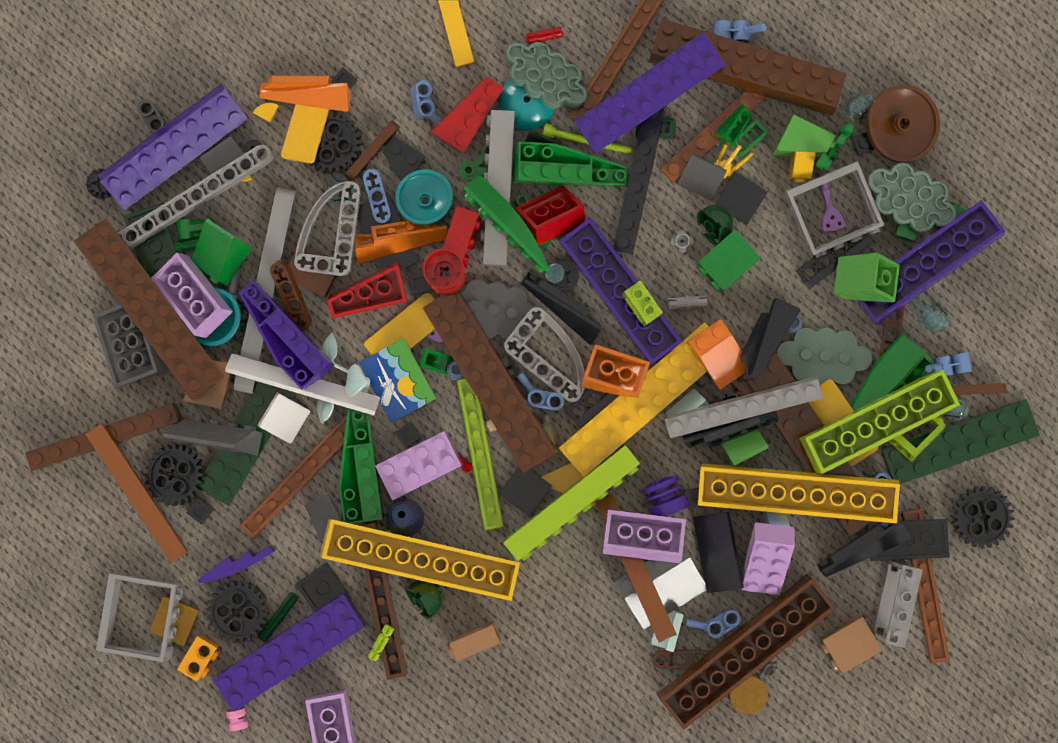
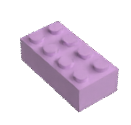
M177 252L151 278L194 336L207 338L233 312L188 255Z
M443 431L375 467L391 499L394 500L462 466L463 463L447 431Z
M608 510L603 554L681 564L686 519Z
M755 522L741 575L744 588L741 590L780 595L795 547L794 527Z
M346 690L311 696L305 700L313 743H356Z

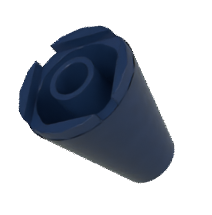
M410 499L395 501L386 512V524L393 534L410 537L416 534L424 523L422 508L418 503ZM402 513H406L404 518H399Z

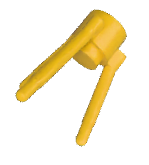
M723 144L714 164L727 170L723 179H726L727 176L731 177L740 166L753 156V152L749 153L731 169L733 166L731 162L741 149V146H737L728 160H722L727 145Z

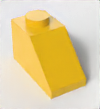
M796 151L790 157V180H794L795 184H805L806 181L811 179L815 152Z

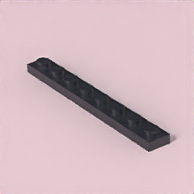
M667 106L644 120L641 124L613 247L616 252L633 255Z

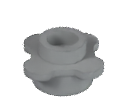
M679 230L678 235L671 239V245L676 246L681 253L686 252L687 247L694 242L693 238L685 234L684 230Z

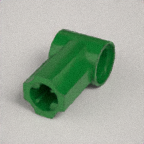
M183 219L176 221L178 241L200 237L206 219Z

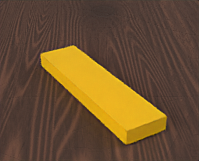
M438 0L456 68L473 64L474 59L458 0Z

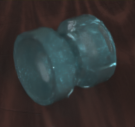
M550 264L548 266L550 272L548 274L545 273V278L551 284H558L564 278V269L559 264Z

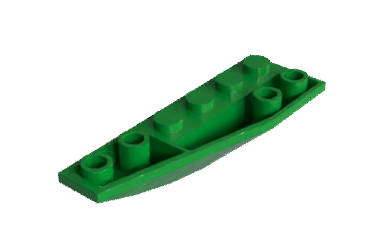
M518 142L512 163V183L556 186H628V167L558 144Z
M478 175L463 187L464 199L471 206L475 204L478 207V213L484 219L489 218L493 222L492 226L499 233L503 231L507 235L505 239L513 247L517 245L521 249L519 253L526 260L530 258L535 263L533 266L539 273L542 274L544 272L548 274L550 270L541 249L522 218L508 201L481 175Z
M900 334L875 363L852 402L851 407L855 411L923 377L926 374V366L934 364V362L921 348L905 335Z
M350 408L347 409L339 481L343 521L353 524L384 519L379 476L375 467L377 462L369 414Z

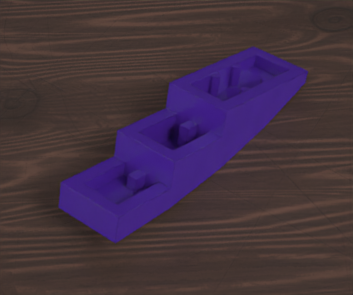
M269 545L257 555H254L250 550L236 561L232 556H229L197 581L204 583L240 572L258 563L273 553L275 549L272 545Z

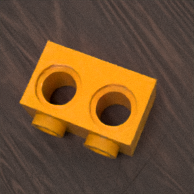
M198 635L177 670L195 681L201 678L204 679L210 670L208 668L211 661L215 662L220 654L217 651L220 646L203 635ZM203 645L209 648V655H204L201 652ZM192 662L199 664L200 669L198 672L192 670Z

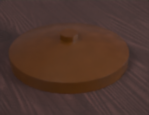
M897 85L885 89L875 97L868 109L866 131L869 141L881 156L890 161L910 162L925 156L932 149L939 135L940 118L937 107L930 96L917 87Z

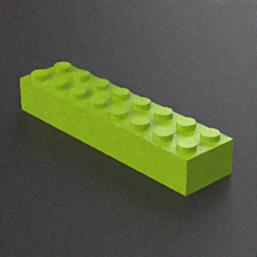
M936 370L799 439L815 472L823 474L959 406L960 403L944 370Z
M623 445L507 537L503 543L517 561L520 559L526 560L532 555V549L536 546L539 549L548 542L547 537L551 534L556 536L563 530L561 526L566 522L571 524L578 518L576 514L581 510L586 512L593 506L591 502L596 498L599 500L604 498L608 494L606 490L611 486L614 488L619 486L626 474L631 476L639 469L637 466L640 463L627 446Z

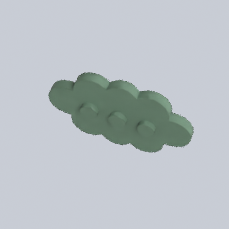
M518 42L508 45L505 51V59L512 66L509 77L515 85L524 87L528 96L540 98L541 102L551 109L559 108L563 104L571 108H578L585 103L587 92L579 84L582 79L581 70L573 64H567L566 58L562 54L551 52L550 48L542 42H534L528 47Z
M898 163L890 171L878 168L868 176L867 185L872 192L877 194L875 204L878 211L885 215L891 214L897 224H909L915 232L924 233L934 225L944 227L957 216L955 207L947 202L949 197L947 186L943 182L932 181L930 175L925 171L914 172L909 164Z
M808 327L801 328L795 333L793 341L783 342L776 351L783 364L791 366L795 379L800 381L818 376L820 384L829 379L840 385L848 384L853 380L855 371L866 370L872 363L870 350L866 347L857 346V338L852 332L843 330L835 333L831 328L827 327L821 328L817 332Z

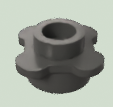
M769 661L758 670L760 672L759 677L772 676L776 671L775 667L778 663L776 661L773 663Z

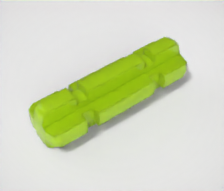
M384 625L382 633L379 634L372 647L373 650L371 649L368 654V658L372 661L378 660L379 653L383 651L389 636L394 631L392 626Z

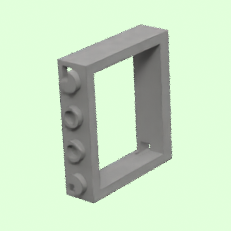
M858 161L784 192L810 256L816 255L818 258L827 254V249L832 247L834 250L845 246L844 242L849 240L852 243L863 239V234L867 232L869 235L875 234L880 231L879 227L884 226ZM852 172L873 224L814 248L794 196Z
M888 561L872 631L874 637L882 642L905 648L922 569L895 561ZM891 566L897 567V571H891ZM878 627L883 628L882 634L877 633Z
M109 573L96 651L159 662L168 661L173 654V647L171 645L177 631L175 621L180 613L178 603L183 595L182 584L128 574ZM121 580L171 589L161 653L111 644Z

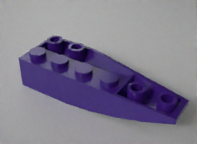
M254 280L249 282L239 292L274 360L301 390L321 379L335 366L296 322Z

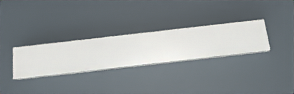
M231 354L225 368V372L371 415H375L380 401V397L361 391L349 397L346 395L344 386L321 379L301 390L282 368Z

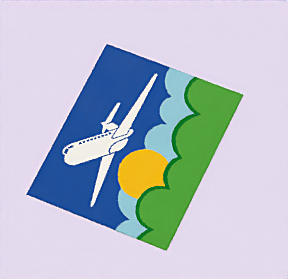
M404 338L359 362L365 376L370 379V385L375 395L380 397L379 402L390 423L436 399Z

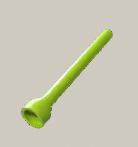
M545 123L544 136L552 139L557 137L589 145L584 136L556 130V127H552V124ZM611 143L604 148L626 154H631L633 151L630 146Z

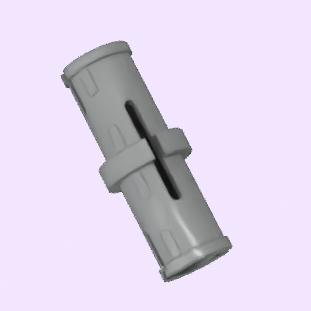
M685 295L680 298H668V310H690V308L707 307V296L690 297Z

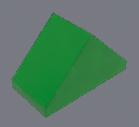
M424 348L419 367L448 375L447 366L453 361V357Z

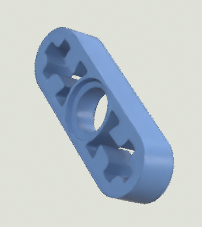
M369 169L365 171L363 181L372 213L378 223L386 224L391 219V212L382 179L377 170ZM373 173L374 176H377L375 184L376 186L380 184V188L375 187L369 190V187H373L371 181H367V178L370 177L369 174ZM376 191L381 192L383 195L382 200L379 202L372 200V194ZM386 204V206H382L384 213H388L384 220L380 217L377 218L380 211L378 207L374 209V206Z

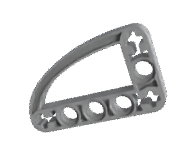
M350 181L338 183L329 188L314 204L303 225L297 244L294 263L298 270L336 276H346L350 273L361 189L358 184ZM351 186H354V189L357 190V192L353 193L352 199H356V203L352 201H345V198L349 199L350 193L347 192V189H350ZM342 192L334 257L305 254L309 235L316 218L326 203L336 194ZM346 205L354 206L355 211L352 215L344 213ZM344 224L352 226L350 234L342 233L341 228ZM342 243H348L350 246V250L346 254L339 251V246ZM338 255L349 257V260L344 259V265L347 266V270H343V273H340V270L337 269V265H341L342 260L337 259ZM303 257H306L307 261L313 262L312 258H316L314 270L311 269L312 265H305L302 268L299 260H303ZM322 259L328 262L326 270L318 268L317 264Z
M539 307L531 308L505 340L504 350L569 402H576L584 391L582 381L585 371L579 353L565 331L550 315ZM533 311H540L539 316L541 319L534 320L532 323L536 325L534 328L525 322L526 318L529 321L533 318L531 314ZM543 321L556 333L570 353L577 373L576 385L525 345ZM522 325H526L530 329L527 336L519 334V328ZM509 341H516L515 346L521 349V346L525 348L519 353L518 357L515 356L518 353L514 349L508 350L509 345L507 343ZM525 352H529L533 356L530 363L522 361V355ZM540 364L547 366L548 370L545 375L537 373V367ZM555 376L562 378V385L559 387L552 385V379ZM566 382L569 383L566 386L570 390L576 389L575 394L577 396L575 398H568L569 393L563 390V393L560 392Z

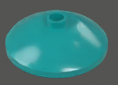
M511 79L505 83L499 95V110L515 111L514 128L525 131L535 130L550 120L554 109L546 107L540 98L528 96L525 88L515 85ZM525 97H529L531 100L530 102L526 103L523 101V99Z
M427 169L417 170L408 174L399 183L395 196L396 205L401 215L409 222L417 225H430L440 221L448 214L453 203V191L450 183L442 174ZM424 199L429 200L427 204L422 203Z
M215 288V290L233 312L207 338L194 336L199 343L207 346H218L227 342L236 333L240 324L241 313L238 302L229 292Z

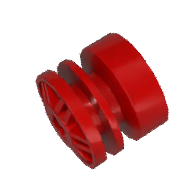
M446 248L436 249L428 254L424 260V277L430 288L435 292L444 295L452 294L464 284L466 271L463 260L458 253ZM441 271H448L449 276H442Z

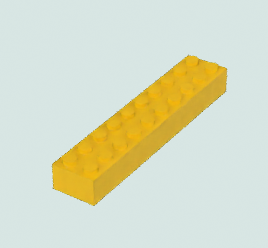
M705 322L647 371L638 398L619 395L559 447L560 451L583 477L707 372L686 343L709 327Z
M702 463L698 505L897 523L900 482L899 480Z
M328 519L319 557L512 601L520 565L519 562L332 519Z

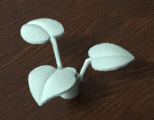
M330 333L322 346V351L335 364L334 367L348 373L345 386L346 395L352 397L359 391L367 392L370 386V379L364 376L359 365L354 364L348 370L334 362L337 356V342L334 334ZM318 399L317 413L320 422L324 424V421L332 414L334 404Z

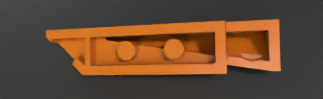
M271 76L268 79V83H260L259 97L261 99L344 112L349 111L351 91L348 84H332L329 76Z
M409 221L372 226V234L355 235L354 247L357 263L360 264L446 240L447 226H438L436 224L417 225Z

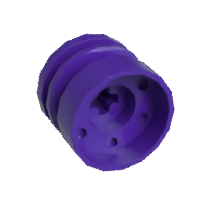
M678 475L662 477L650 482L645 488L641 489L642 494L649 492L652 494L644 499L645 502L655 501V504L649 508L651 515L667 517L690 506L686 494H676V491L683 487L682 484L675 486L672 484L680 480Z

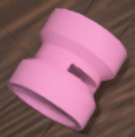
M241 707L234 712L233 710L226 711V716L230 720L228 725L230 731L249 727L248 721L245 719V707Z

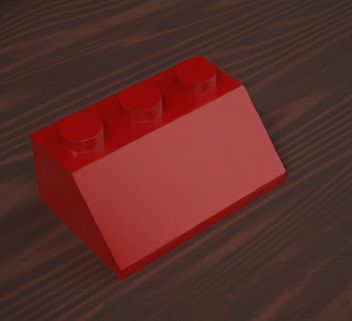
M563 185L515 208V211L532 233L538 246L585 222L584 205Z

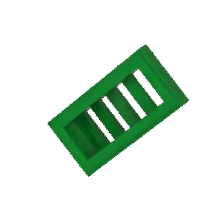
M741 104L714 134L722 144L733 147L752 115L745 105Z
M758 118L746 127L737 139L745 148L742 152L739 151L737 153L740 158L770 133ZM756 125L763 134L759 135L753 126ZM749 130L757 138L755 141L747 133ZM743 135L751 143L749 146L741 138ZM735 143L733 147H730L735 151L737 144Z

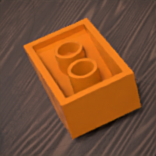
M721 319L686 342L719 390L745 373V363H742L740 358L742 351Z
M595 344L583 377L582 386L602 393L638 398L650 362Z

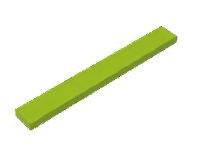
M466 378L457 380L484 529L501 528L504 526L481 403Z

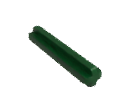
M293 592L289 593L263 630L258 634V638L261 641L266 642L299 599L298 595Z

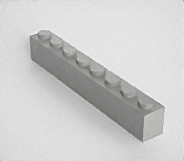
M491 110V115H487V127H490V134H486V146H489V154L485 153V165H488V173L484 172V179L510 204L515 111ZM482 217V222H485V230H481V241L484 242V249H480V261H483V266L506 267L508 241L505 238L507 235L503 231L499 233L492 226L493 222L489 218L484 219Z
M818 376L668 415L665 418L669 436L673 438L823 398Z

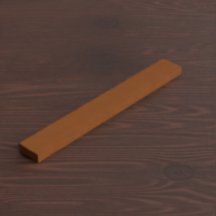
M641 0L587 87L585 103L581 107L574 108L570 115L571 119L577 120L601 103L663 0Z
M347 415L332 428L239 525L252 539L263 530L344 445Z
M102 423L87 432L85 435L169 561L173 562L186 554L188 550L105 425Z
M613 494L595 502L605 525L607 523L608 510L620 511ZM620 556L658 642L677 635L643 559Z
M922 508L902 511L903 521L924 520ZM931 558L911 559L913 567L923 570L917 596L930 663L949 661L950 657Z

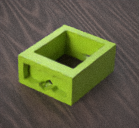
M641 280L622 294V297L643 327L663 313Z
M940 416L929 420L928 422L936 429L917 448L902 435L889 440V442L912 462L943 431L946 425Z

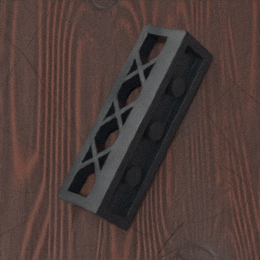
M856 225L844 235L859 230V227ZM864 234L862 235L863 239L857 244L848 243L849 241H846L844 243L845 251L843 255H833V247L830 248L831 254L822 255L830 257L828 266H818L820 257L814 256L798 268L796 273L808 289H810L836 270L839 257L856 255L873 241L869 236L865 237ZM806 267L815 268L814 276L809 280L801 272Z
M590 389L565 411L580 428L619 395L596 392ZM591 393L599 394V402L596 405L587 404V398ZM601 394H605L606 396L601 400ZM585 399V404H579ZM575 406H585L584 415L577 419L571 410ZM587 406L592 407L590 410L586 412Z

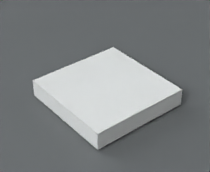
M277 392L258 426L291 444L309 415L310 410Z

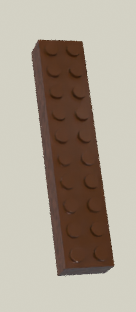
M661 20L649 62L658 64L704 32L725 63V66L706 79L833 116L847 73L669 20Z
M104 219L74 240L77 248L191 400H194L224 378L223 374L107 219Z
M457 290L452 294H443L424 306L423 310L522 472H528L559 452L461 291Z
M773 353L756 380H747L746 382L753 393L795 381L777 353ZM809 402L776 410L780 422L773 425L804 472L816 473L799 438L824 426ZM848 461L823 473L857 477ZM835 518L845 534L849 536L872 522Z
M806 574L657 693V696L684 730L836 608L814 579Z

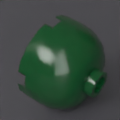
M710 205L697 213L698 225L703 224L707 231L704 235L712 244H719L733 231V215L724 207Z
M418 580L406 588L409 600L414 607L416 604L423 611L420 614L424 618L430 619L440 610L442 606V589L438 584Z

